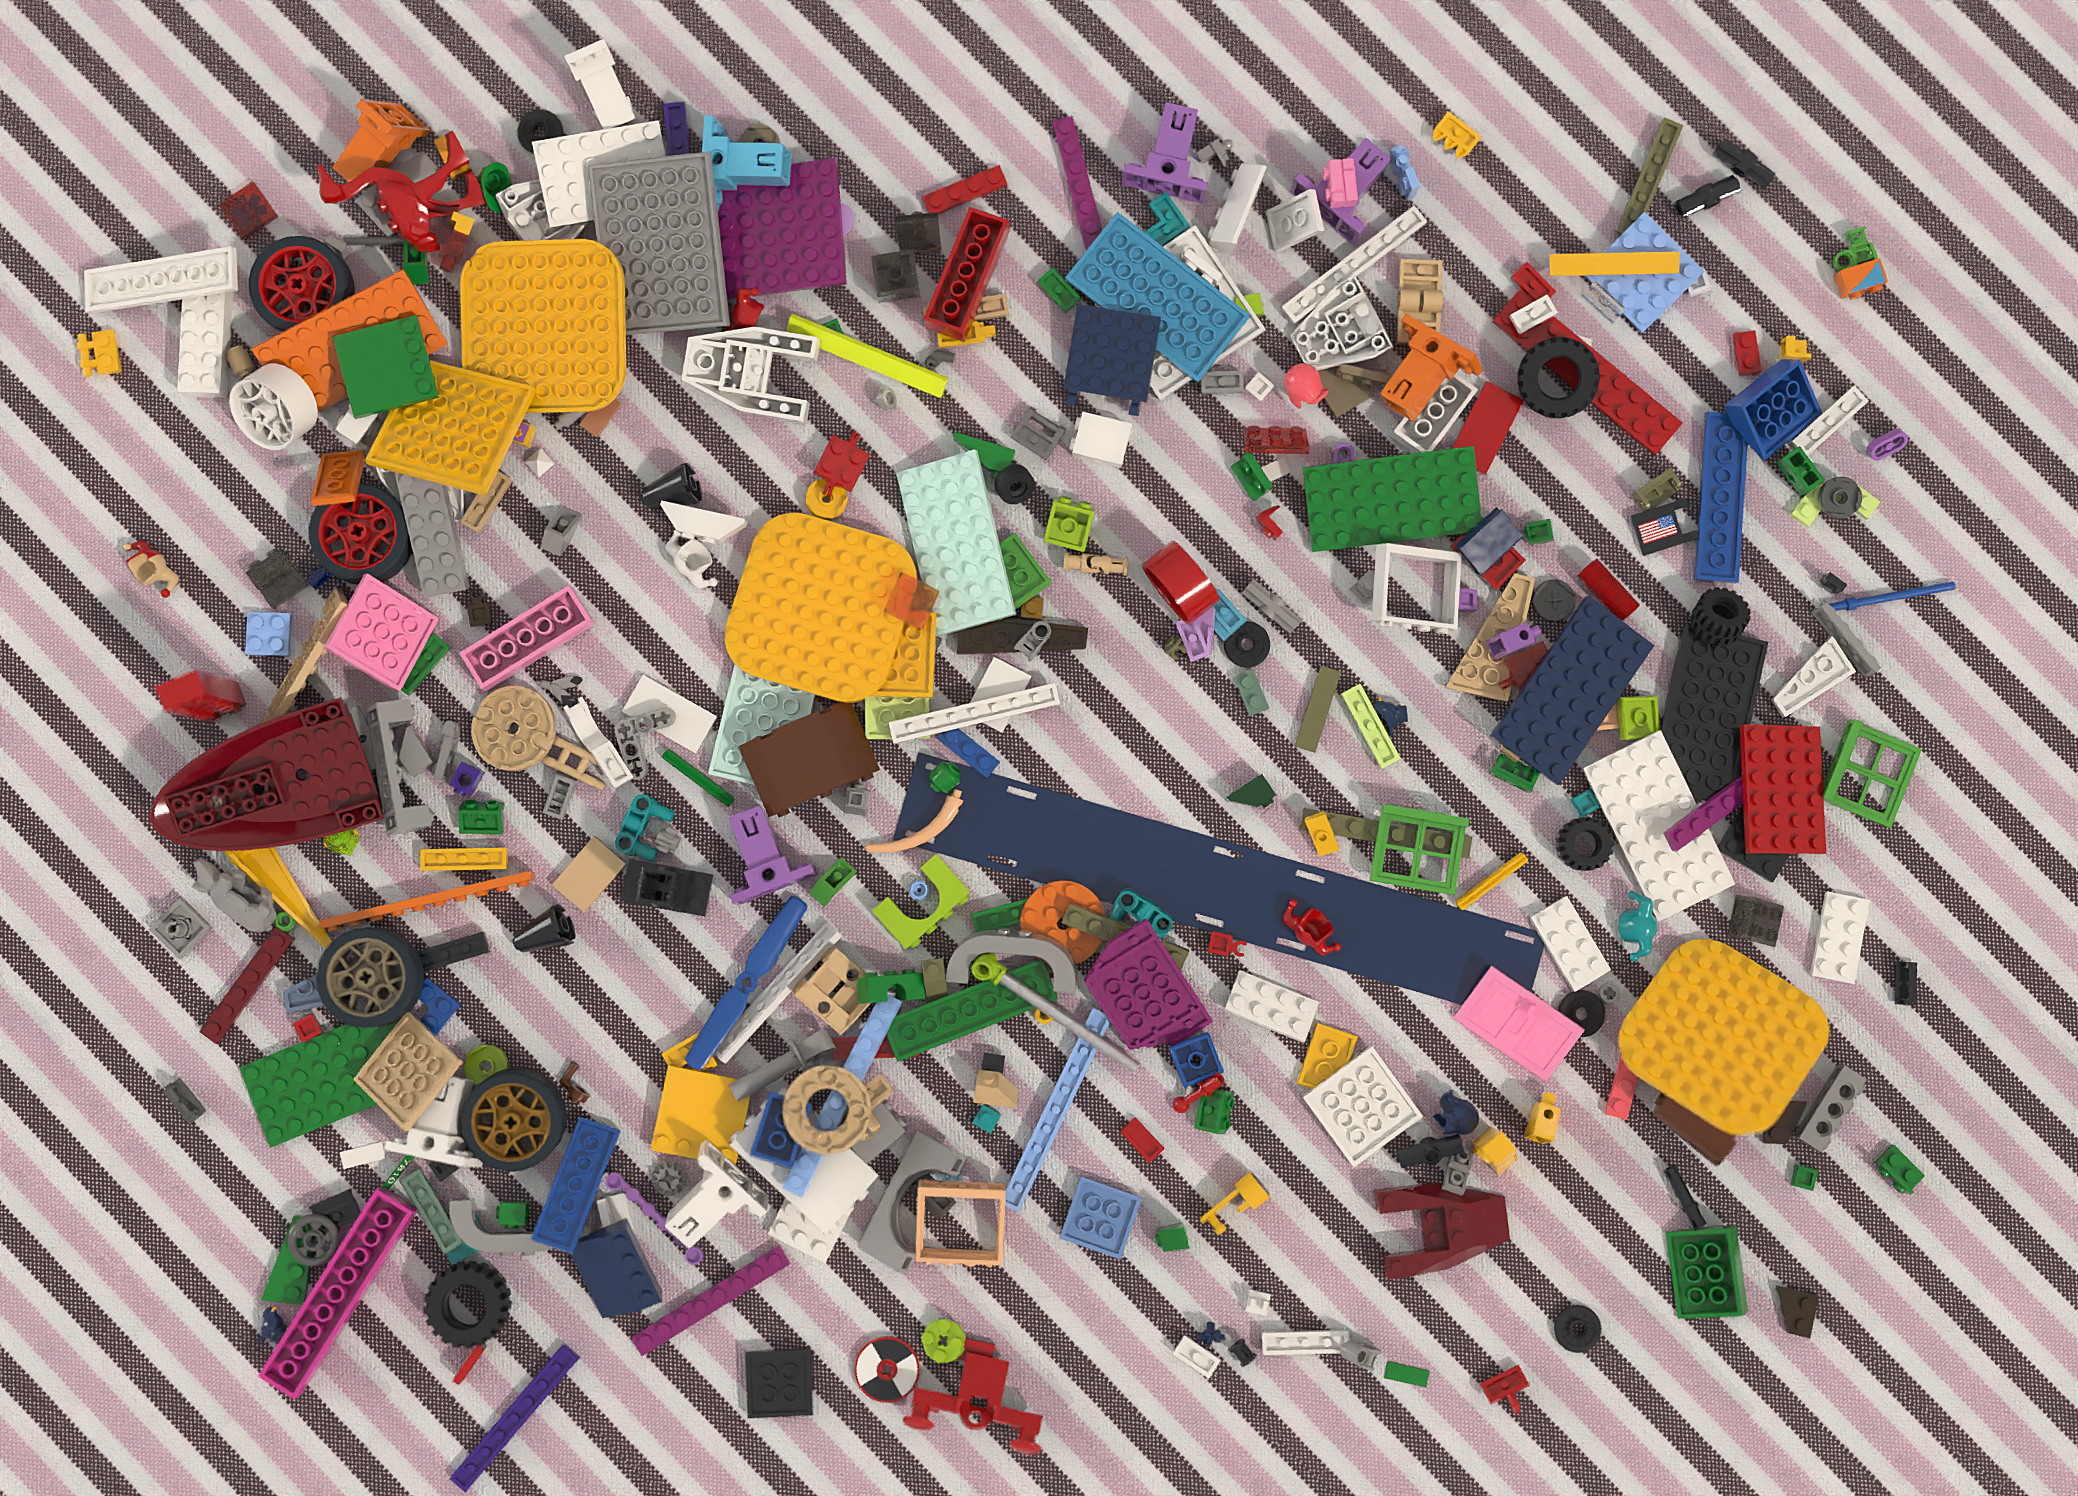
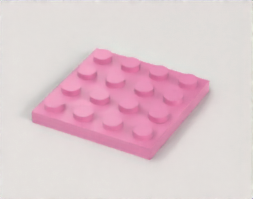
M364 574L324 648L394 691L400 692L439 618L371 575Z

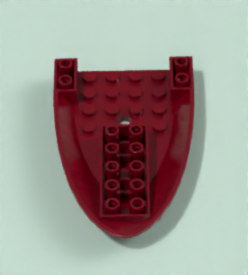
M341 697L268 720L215 745L194 758L171 777L159 791L150 811L152 827L165 839L186 847L215 851L255 850L291 845L323 838L384 819L378 787L353 717ZM300 768L307 770L308 778H298L297 770ZM255 784L263 785L265 792H258L255 789ZM213 796L221 798L223 805H216L213 802Z

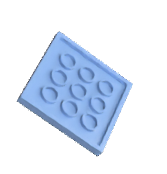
M1645 212L1604 253L1680 252L1679 274L1584 276L1641 333L1705 272Z

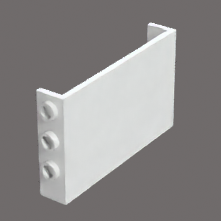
M783 1087L778 1094L786 1096L787 1090ZM766 1099L760 1106L762 1111L757 1116L753 1114L745 1122L747 1127L742 1132L738 1130L730 1138L732 1141L730 1147L739 1153L816 1225L824 1235L827 1232L832 1234L840 1225L837 1221L842 1215L847 1218L855 1209L852 1206L857 1199L861 1202L869 1193L867 1188L879 1175L849 1148L840 1153L825 1154L803 1198L782 1188L791 1169L749 1157L765 1109ZM809 1112L807 1119L810 1125L813 1126L817 1118ZM800 1145L798 1147L793 1165L802 1149Z

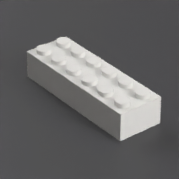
M233 291L182 299L177 392L185 397L228 398L229 362L227 360V351L231 346Z

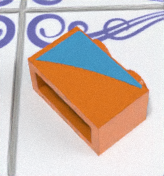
M1880 258L1840 270L1834 275L1841 299L1849 297L1850 300H1854L1863 296L1862 293L1867 291L1870 294L1881 291L1882 286L1888 282Z

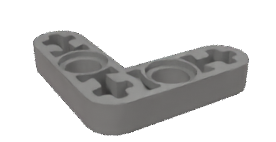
M661 708L624 719L615 725V735L623 761L634 780H640L648 773V766L638 735L673 725L676 720V714L671 708ZM663 711L665 714L670 715V718L667 720L668 723L665 720L659 722L655 720V718L663 716ZM643 717L650 720L651 725L649 729H643L640 726V720ZM623 723L625 726L630 727V730L627 731L628 738L633 736L634 740L623 742V739L627 738L626 733H621L620 728H623ZM628 744L636 746L637 752L634 756L627 754L626 747ZM637 757L640 758V760L636 761L637 766L642 767L643 770L640 772V776H638V773H633V769L636 768L635 762L630 763L629 760Z

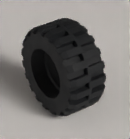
M1552 337L1534 345L1523 357L1517 375L1518 388L1525 403L1536 413L1555 419L1571 417L1584 410L1597 393L1600 381L1599 365L1594 354L1583 343L1567 337ZM1556 357L1566 358L1573 362L1579 373V381L1575 390L1562 398L1546 395L1538 383V373L1542 365Z
M469 1261L467 1263H457L435 1277V1280L427 1288L429 1292L425 1294L424 1302H426V1306L423 1308L424 1314L428 1315L426 1320L427 1326L432 1325L434 1329L432 1333L435 1337L441 1336V1342L445 1344L450 1342L452 1347L460 1348L464 1346L465 1348H472L475 1345L484 1344L501 1331L504 1323L509 1318L510 1313L508 1311L512 1307V1301L509 1300L511 1295L510 1288L506 1289L505 1286L507 1281L504 1277L500 1278L497 1275L499 1273L498 1270L495 1268L491 1270L488 1268L489 1264L486 1263L477 1264V1261ZM469 1284L475 1286L483 1293L486 1299L487 1310L482 1320L475 1324H465L454 1317L450 1310L449 1298L451 1292L457 1286Z

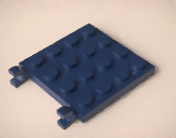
M1077 304L1063 389L1069 390L1066 404L1077 406L1079 391L1132 400L1128 415L1139 416L1141 402L1148 401L1161 317Z

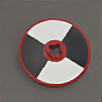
M884 1336L871 1340L861 1349L855 1362V1378L858 1386L865 1395L878 1402L891 1403L903 1399L914 1389L919 1378L920 1366L915 1351L908 1343L896 1337ZM884 1364L893 1367L890 1375L887 1372L882 1373Z

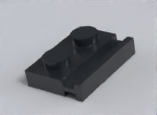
M351 1189L309 1206L312 1214L328 1217L335 1223L337 1228L356 1221L361 1214ZM323 1225L319 1228V1230L322 1231L323 1234L329 1232L328 1229Z

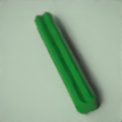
M667 749L664 752L662 758L725 806L729 807L733 803L735 798L673 751Z

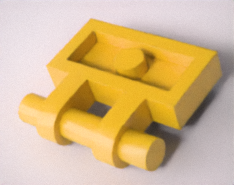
M115 330L92 332L93 341L87 342L86 334L77 335V350L80 351L81 356L79 364L80 369H83L84 377L93 376V368H97L99 375L122 372ZM94 349L95 360H90L89 350Z

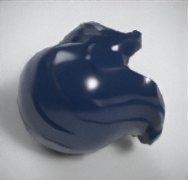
M1448 1090L1442 1095L1440 1105L1443 1113L1435 1114L1433 1118L1443 1128V1134L1451 1135L1457 1133L1467 1135L1473 1132L1479 1123V1113L1475 1106L1468 1100L1454 1097L1453 1090Z

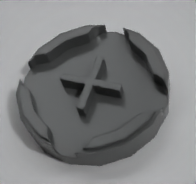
M1551 579L1544 581L1533 593L1532 604L1534 611L1546 621L1556 622L1563 620L1571 614L1575 607V594L1569 584L1562 580Z

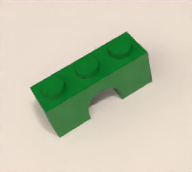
M915 969L902 970V974L898 975L896 970L883 971L884 976H878V972H867L865 977L857 978L858 1004L888 1002L887 993L890 986L893 987L895 998L898 1000L925 999L923 973H915Z

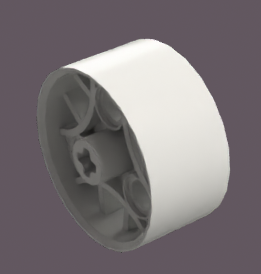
M275 363L260 367L239 381L230 393L229 403L235 422L250 440L266 449L280 450L287 447L308 432L317 420V404L312 391L297 373L284 365Z

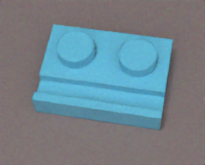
M1217 589L1220 601L1213 606L1215 608L1214 631L1225 641L1247 619L1221 590Z

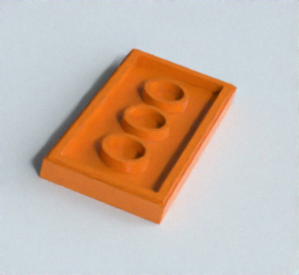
M365 450L322 454L310 498L312 506L354 502L356 500L366 458Z

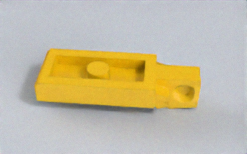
M973 321L965 342L937 333L939 349L981 344V342H986V338L996 336L995 325L984 326V322L978 323V321Z

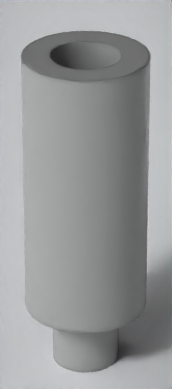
M586 412L560 413L557 415L558 420L554 422V425L559 430L563 426L569 427Z

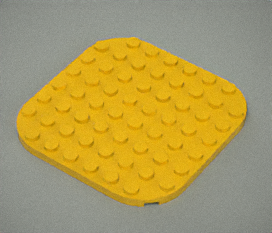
M588 239L499 241L483 245L476 250V253L470 260H467L460 279L462 369L535 387L536 393L526 413L592 412L606 407L615 400L622 390L626 378L625 278L618 258L609 248Z
M786 513L772 518L760 528L754 538L727 620L725 645L730 658L745 673L757 678L838 702L853 703L862 701L875 694L888 678L917 586V572L914 562L909 553L900 544L886 537L802 513Z
M1696 939L1680 945L1668 957L1624 1019L1618 1034V1045L1624 1063L1635 1075L1704 1120L1727 1133L1735 1135L1757 1134L1768 1129L1776 1122L1823 1052L1828 1042L1829 1024L1823 1009L1805 992L1722 942L1711 939Z

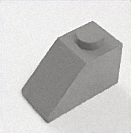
M563 506L545 528L541 548L561 556L569 546L580 523L582 514Z
M407 727L399 756L402 762L400 767L406 775L409 774L416 777L434 766L436 761L415 727Z

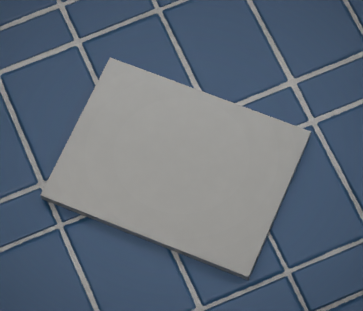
M711 152L588 165L597 242L609 248L616 255L624 272L626 335L730 326Z

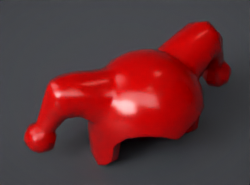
M742 287L738 289L736 304L731 313L732 320L730 321V326H727L725 331L756 327L758 317L765 307L762 303L749 297V295L754 297L759 295L757 287L752 289Z
M1289 900V906L1284 912L1282 921L1285 925L1295 930L1296 937L1302 944L1311 946L1322 956L1341 949L1339 942H1335L1333 945L1325 944V940L1334 932V928L1321 911L1312 907L1302 916L1293 915V909L1297 907V900Z

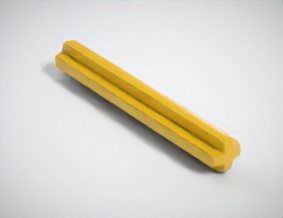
M1522 852L1518 853L1457 899L1455 903L1460 910L1466 909L1528 862L1525 854Z

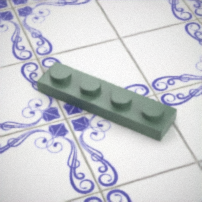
M418 1169L401 1180L443 1253L448 1254L463 1244L464 1241L455 1232L448 1212L423 1170Z

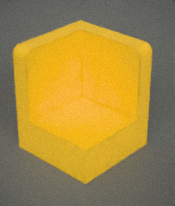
M1795 336L1783 338L1780 343V360L1798 359L1801 362H1806L1811 359V353H1807V341L1795 340Z

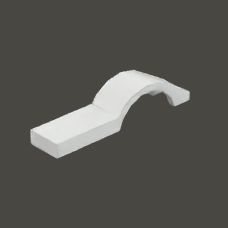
M580 697L578 698L579 703L570 709L566 705L563 709L576 735L584 747L592 754L613 789H616L633 779V776L611 741L601 733L590 714L588 705Z

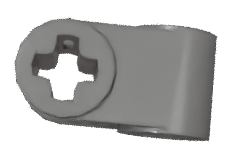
M1044 621L1036 622L1014 647L1015 650H1019L1027 656L1029 662L1035 658L1051 636V628L1048 623ZM1039 626H1045L1048 629L1044 637L1036 635V629Z
M1352 1340L1346 1341L1341 1348L1342 1358L1372 1372L1375 1369L1373 1365L1377 1355L1381 1354V1350L1371 1345Z

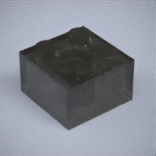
M913 249L871 256L879 303L920 297Z

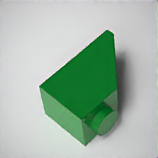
M404 241V270L413 285L429 284L427 252H420Z
M1182 1222L1157 1228L1158 1234H1155L1157 1247H1162L1163 1252L1190 1249L1185 1226Z

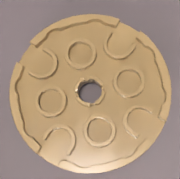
M522 686L502 687L483 699L479 704L480 707L476 716L473 717L471 726L473 744L481 758L488 764L505 771H521L539 763L551 749L556 734L555 715L547 700L534 690ZM513 723L519 725L518 731L515 734L509 732V727Z

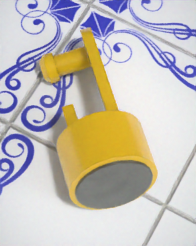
M1248 1172L1234 1184L1237 1189L1208 1211L1200 1219L1201 1223L1204 1224L1209 1221L1215 1229L1214 1232L1220 1235L1225 1231L1226 1226L1221 1224L1215 1215L1238 1196L1242 1195L1246 1200L1237 1208L1239 1213H1243L1250 1206L1255 1210L1269 1199L1270 1193L1253 1172Z

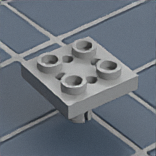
M179 898L149 930L175 956L183 959L212 927L182 898Z

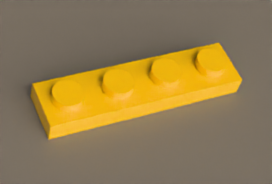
M508 848L420 849V871L508 869Z

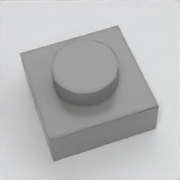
M329 234L324 240L325 244L345 261L349 256L347 244L341 238H334Z

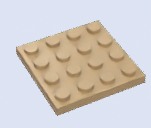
M408 1011L353 1080L403 1130L408 1132L463 1061L413 1013Z

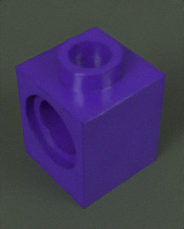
M461 762L449 784L455 787L454 792L464 797L466 794L473 795L485 773L465 762ZM465 775H469L471 779L467 786L462 784V778Z

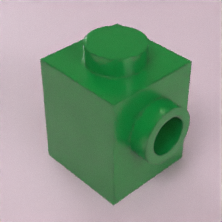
M504 1200L500 1202L499 1206L496 1207V1219H499V1225H505L507 1229H517L518 1225L528 1224L530 1201Z

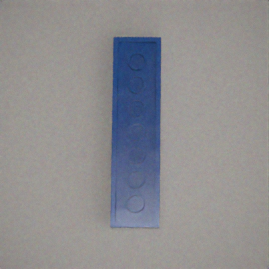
M1705 413L1697 530L1699 538L1696 545L1694 580L1737 584L1739 583L1748 443L1731 423L1727 413Z

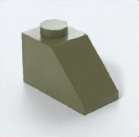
M944 958L922 961L928 1003L948 996Z

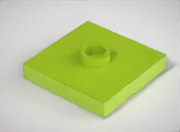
M1657 696L1618 698L1620 740H1640L1660 730Z

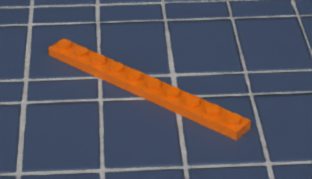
M534 871L518 873L319 920L320 928L328 929V932L341 930V925L349 924V927L362 925V920L370 919V922L383 920V915L391 914V917L404 915V910L412 909V912L425 910V905L433 904V907L446 905V901L454 899V902L467 900V896L475 894V897L488 895L489 890L496 889V892L509 890L510 885L517 884V888L530 885L529 881L535 880Z

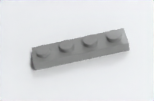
M1825 602L1811 612L1827 633L1834 637L1842 651L1864 678L1881 669L1875 657L1870 655L1863 646V643L1855 637L1849 626L1841 620L1832 606Z

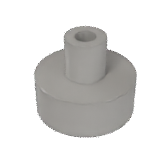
M891 388L879 390L877 397L874 399L875 405L880 406L883 410L894 408L897 402L896 395Z

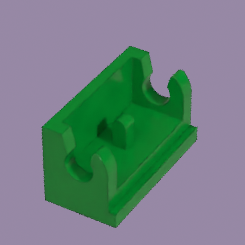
M1499 753L1489 774L1526 793H1530L1540 773L1519 762L1514 763L1509 757Z

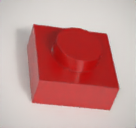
M314 1013L293 1023L302 1043L324 1033Z

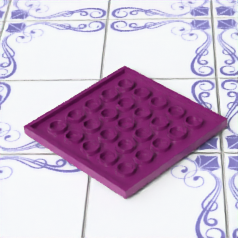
M836 158L792 163L789 186L737 185V190H720L723 195V201L719 205L718 220L727 300L736 299L737 291L742 287L749 289L757 287L759 289L758 296L847 285L838 160Z

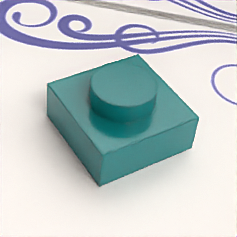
M983 1104L972 1123L991 1134L1001 1114Z

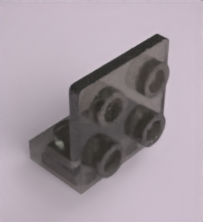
M1736 895L1727 936L1775 947L1784 906L1755 897Z

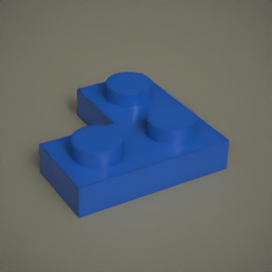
M430 978L425 979L419 1000L428 1006L429 1010L420 1021L437 1036L462 1004Z

